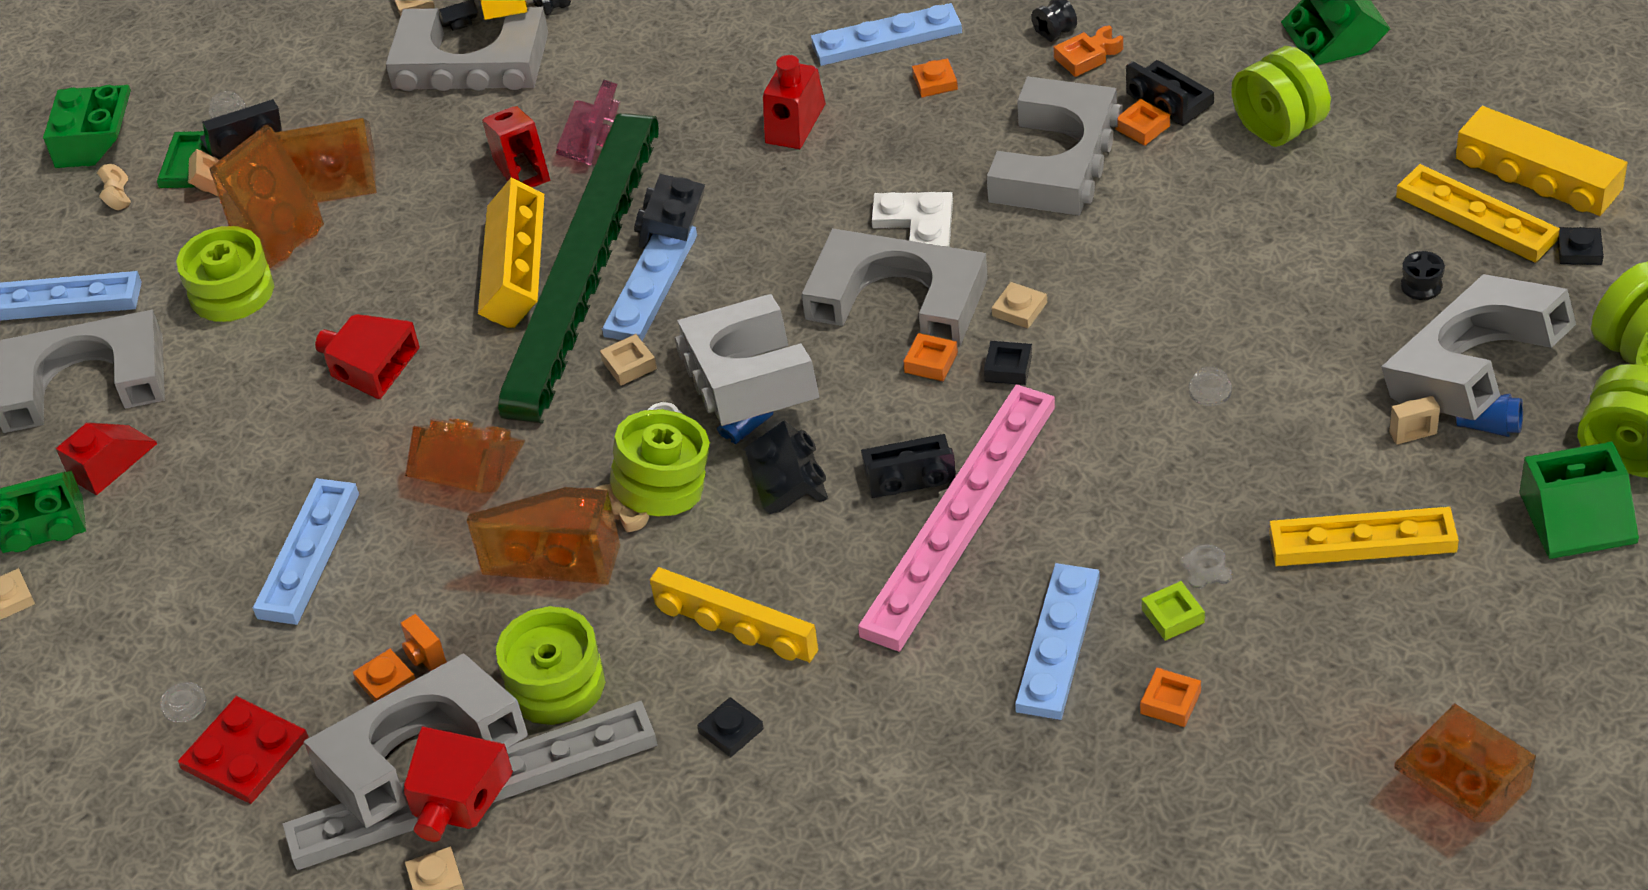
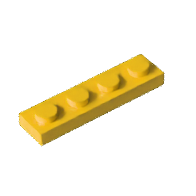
M1419 164L1397 185L1396 198L1534 263L1558 241L1560 228L1424 165Z
M1451 507L1272 520L1269 524V535L1275 566L1455 553L1458 550L1459 543Z
M658 567L650 578L655 605L669 616L674 617L678 614L695 619L706 630L715 631L717 628L734 634L743 644L753 646L756 643L773 649L781 658L789 661L798 658L810 663L819 650L815 624Z

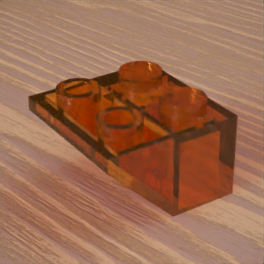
M449 418V421L430 419L429 425L413 426L405 476L480 493L495 492L499 489L525 440L511 437L512 430L495 426H486V429L473 427L474 422L456 418Z
M1454 703L1395 762L1394 769L1473 822L1499 821L1531 788L1536 755Z

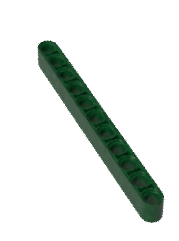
M618 113L502 385L498 401L499 415L502 419L533 423L544 422V420H540L544 409H549L556 392L553 390L557 379L561 380L568 362L564 361L568 350H573L579 333H576L580 322H584L590 305H587L590 295L596 293L602 278L598 277L601 268L606 267L612 253V250H609L612 241L617 240L623 225L620 224L623 214H627L633 201V198L630 196L633 189L639 186L644 173L641 172L644 163H648L654 148L651 147L653 139L659 136V123L656 116Z

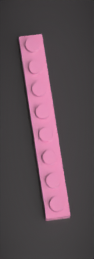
M1017 384L1015 385L858 625L860 638L898 652L901 651L1055 409L1054 396Z

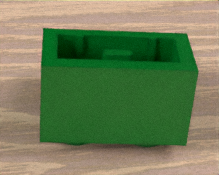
M1301 0L1281 21L1297 48L1307 54L1316 65L1368 53L1390 30V27L1371 0Z
M104 85L87 88L71 87L57 90L43 136L55 168L95 166L118 139L131 92L129 85Z
M1613 441L1524 457L1519 494L1549 559L1638 544L1639 535L1629 474Z
M72 471L61 472L0 488V549L2 553L10 551L23 552L33 545L52 540L65 541L75 534L87 532L83 496Z

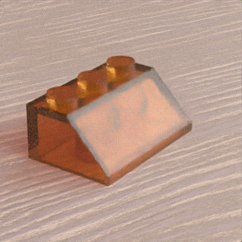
M364 118L251 136L264 211L377 193L374 145L370 123Z

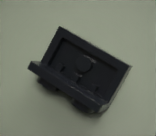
M1159 60L1154 61L1146 68L1134 61L1126 65V93L1135 100L1142 99L1170 114L1171 120L1181 126H1184L1214 104V91Z
M273 99L202 121L204 135L200 137L201 144L207 154L222 161L284 142L279 108Z
M660 174L655 187L647 188L643 209H639L637 213L634 232L640 233L638 247L645 249L652 233L687 241L703 198L705 184L693 182L683 177L677 178Z
M784 420L745 448L763 509L769 514L783 511L807 493L818 502L828 499L823 484L826 481V475L815 460L813 452L816 451V446L806 431L802 429L797 431Z
M945 434L861 450L871 498L938 487L952 483L956 477L953 449L949 448Z

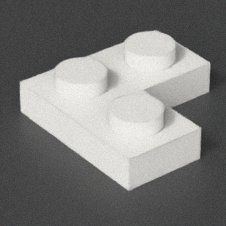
M952 192L874 193L872 227L910 228L909 241L950 247L953 194Z

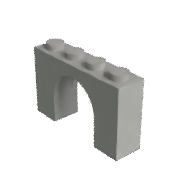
M527 7L526 13L505 16L502 31L492 44L481 50L465 54H453L440 50L444 31L438 8L402 10L386 61L392 89H401L403 91H412L414 89H437L440 91L474 89L480 91L485 88H508L510 90L535 88L548 36V27L543 7Z
M1027 76L1017 100L1019 127L1060 132L1073 137L1079 143L1072 149L1053 156H1033L997 151L987 174L988 202L1080 216L1084 203H1092L1095 191V181L1093 178H1101L1104 168V155L1102 154L1103 152L1109 153L1111 151L1113 143L1112 127H1118L1117 119L1123 110L1122 105L1117 104V88Z
M832 228L802 292L805 320L844 326L855 299L863 288L883 278L907 277L917 280L929 288L919 312L920 333L957 341V346H961L988 280L986 253Z
M1483 274L1381 366L1390 398L1402 404L1409 400H1417L1433 395L1440 406L1439 413L1476 420L1500 397V392L1491 360L1461 353L1476 345L1496 340H1513L1552 348L1576 325L1568 289Z
M772 294L677 320L681 335L674 337L680 360H684L689 377H693L698 395H702L707 413L715 412L721 426L820 398L813 363L802 343L786 347L789 345L781 309Z
M153 309L0 340V427L3 433L44 425V395L49 382L63 369L88 360H101L114 364V384L125 409L165 401L163 334Z
M463 653L306 739L304 744L316 777L365 828H368L408 805L396 769L385 757L395 746L419 734L422 726L504 743L506 748L526 738L528 733L517 699Z

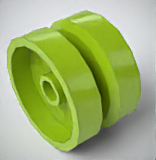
M1285 45L1264 56L1261 61L1253 63L1236 73L1232 81L1231 96L1235 110L1243 125L1273 147H1278L1299 136L1301 131L1310 129L1325 120L1330 112L1331 96L1321 70L1307 54L1296 47Z
M220 226L205 230L191 238L180 249L176 260L178 273L183 286L186 288L191 308L202 318L213 322H230L245 318L261 309L271 298L274 289L272 274L266 262L260 238L251 230L239 226Z
M1648 261L1636 264L1628 269L1609 287L1599 301L1591 324V332L1597 341L1612 351L1620 352L1622 359L1629 364L1648 366Z
M1641 364L1619 365L1606 370L1596 381L1590 395L1589 404L1585 408L1579 422L1577 437L1581 447L1613 441L1628 474L1639 477H1648V366Z
M664 409L643 410L629 415L618 425L614 437V459L610 474L613 495L624 506L638 513L647 512V515L672 516L690 510L700 501L704 488L705 467L710 445L706 430L696 420L682 413Z
M548 606L533 609L513 619L500 634L496 645L498 667L504 680L505 690L517 699L523 718L533 723L547 725L570 722L589 712L601 698L606 683L603 665L598 652L594 629L583 615L569 608Z

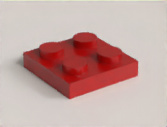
M236 696L181 756L178 763L182 770L252 804L309 736L306 729Z

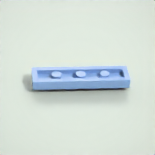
M952 3L935 5L931 8L910 13H901L876 21H866L837 30H828L824 33L811 35V41L820 66L960 34L962 33V24Z
M692 226L687 241L652 234L602 328L604 337L623 340L637 334L641 341H643L697 237L696 227Z
M138 271L1 282L0 321L136 309L142 281Z
M316 478L253 606L257 619L298 625L359 496L356 483Z
M1055 563L1015 703L1017 713L1062 720L1100 579L1098 569Z

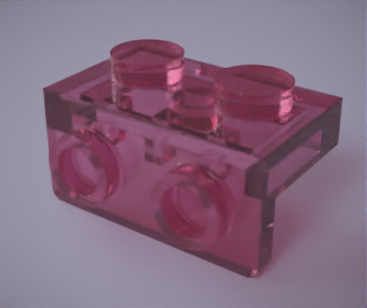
M603 79L594 105L580 100L575 101L557 145L556 154L592 165L598 146L603 147L611 129V126L607 125L608 121H614L619 110L621 101L614 99L618 84Z

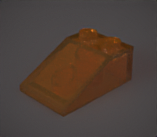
M268 125L263 126L209 168L228 225L251 230L260 238L269 268H272L280 260L283 261L289 258L296 247L307 238L316 236L324 225L315 196L272 127Z
M563 487L469 514L467 518V524L482 575L609 585L620 548V541L608 490Z

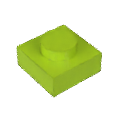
M1182 581L1142 598V611L1165 641L1205 623V611Z

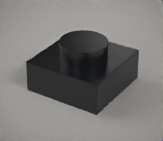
M474 0L464 1L439 9L442 27L451 26L452 31L471 26V19L476 18L478 14Z
M1558 227L1560 228L1558 238L1560 264L1602 265L1604 254L1601 228Z
M990 341L984 367V381L1026 385L1032 359V344Z
M731 697L697 725L699 734L730 758L764 729L761 719Z

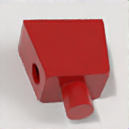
M784 55L776 61L777 70L763 93L765 143L800 150L826 103L818 69L812 65L800 64L799 59L794 55Z
M513 106L489 115L482 120L493 160L507 182L511 177L520 181L518 174L521 168L514 160V157L522 152L538 174L522 181V183L533 188L551 181L535 122L518 106Z
M360 314L350 316L338 333L327 329L321 330L315 342L317 352L323 353L331 377L380 400L420 348L413 322Z
M422 726L404 784V794L412 815L418 818L414 826V832L419 837L427 841L437 842L441 839L447 824L471 829L478 825L513 773L505 744Z

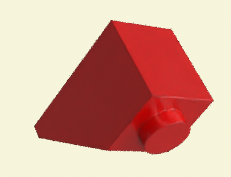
M86 422L55 449L65 471H72L77 484L97 496L157 445V442L130 425Z

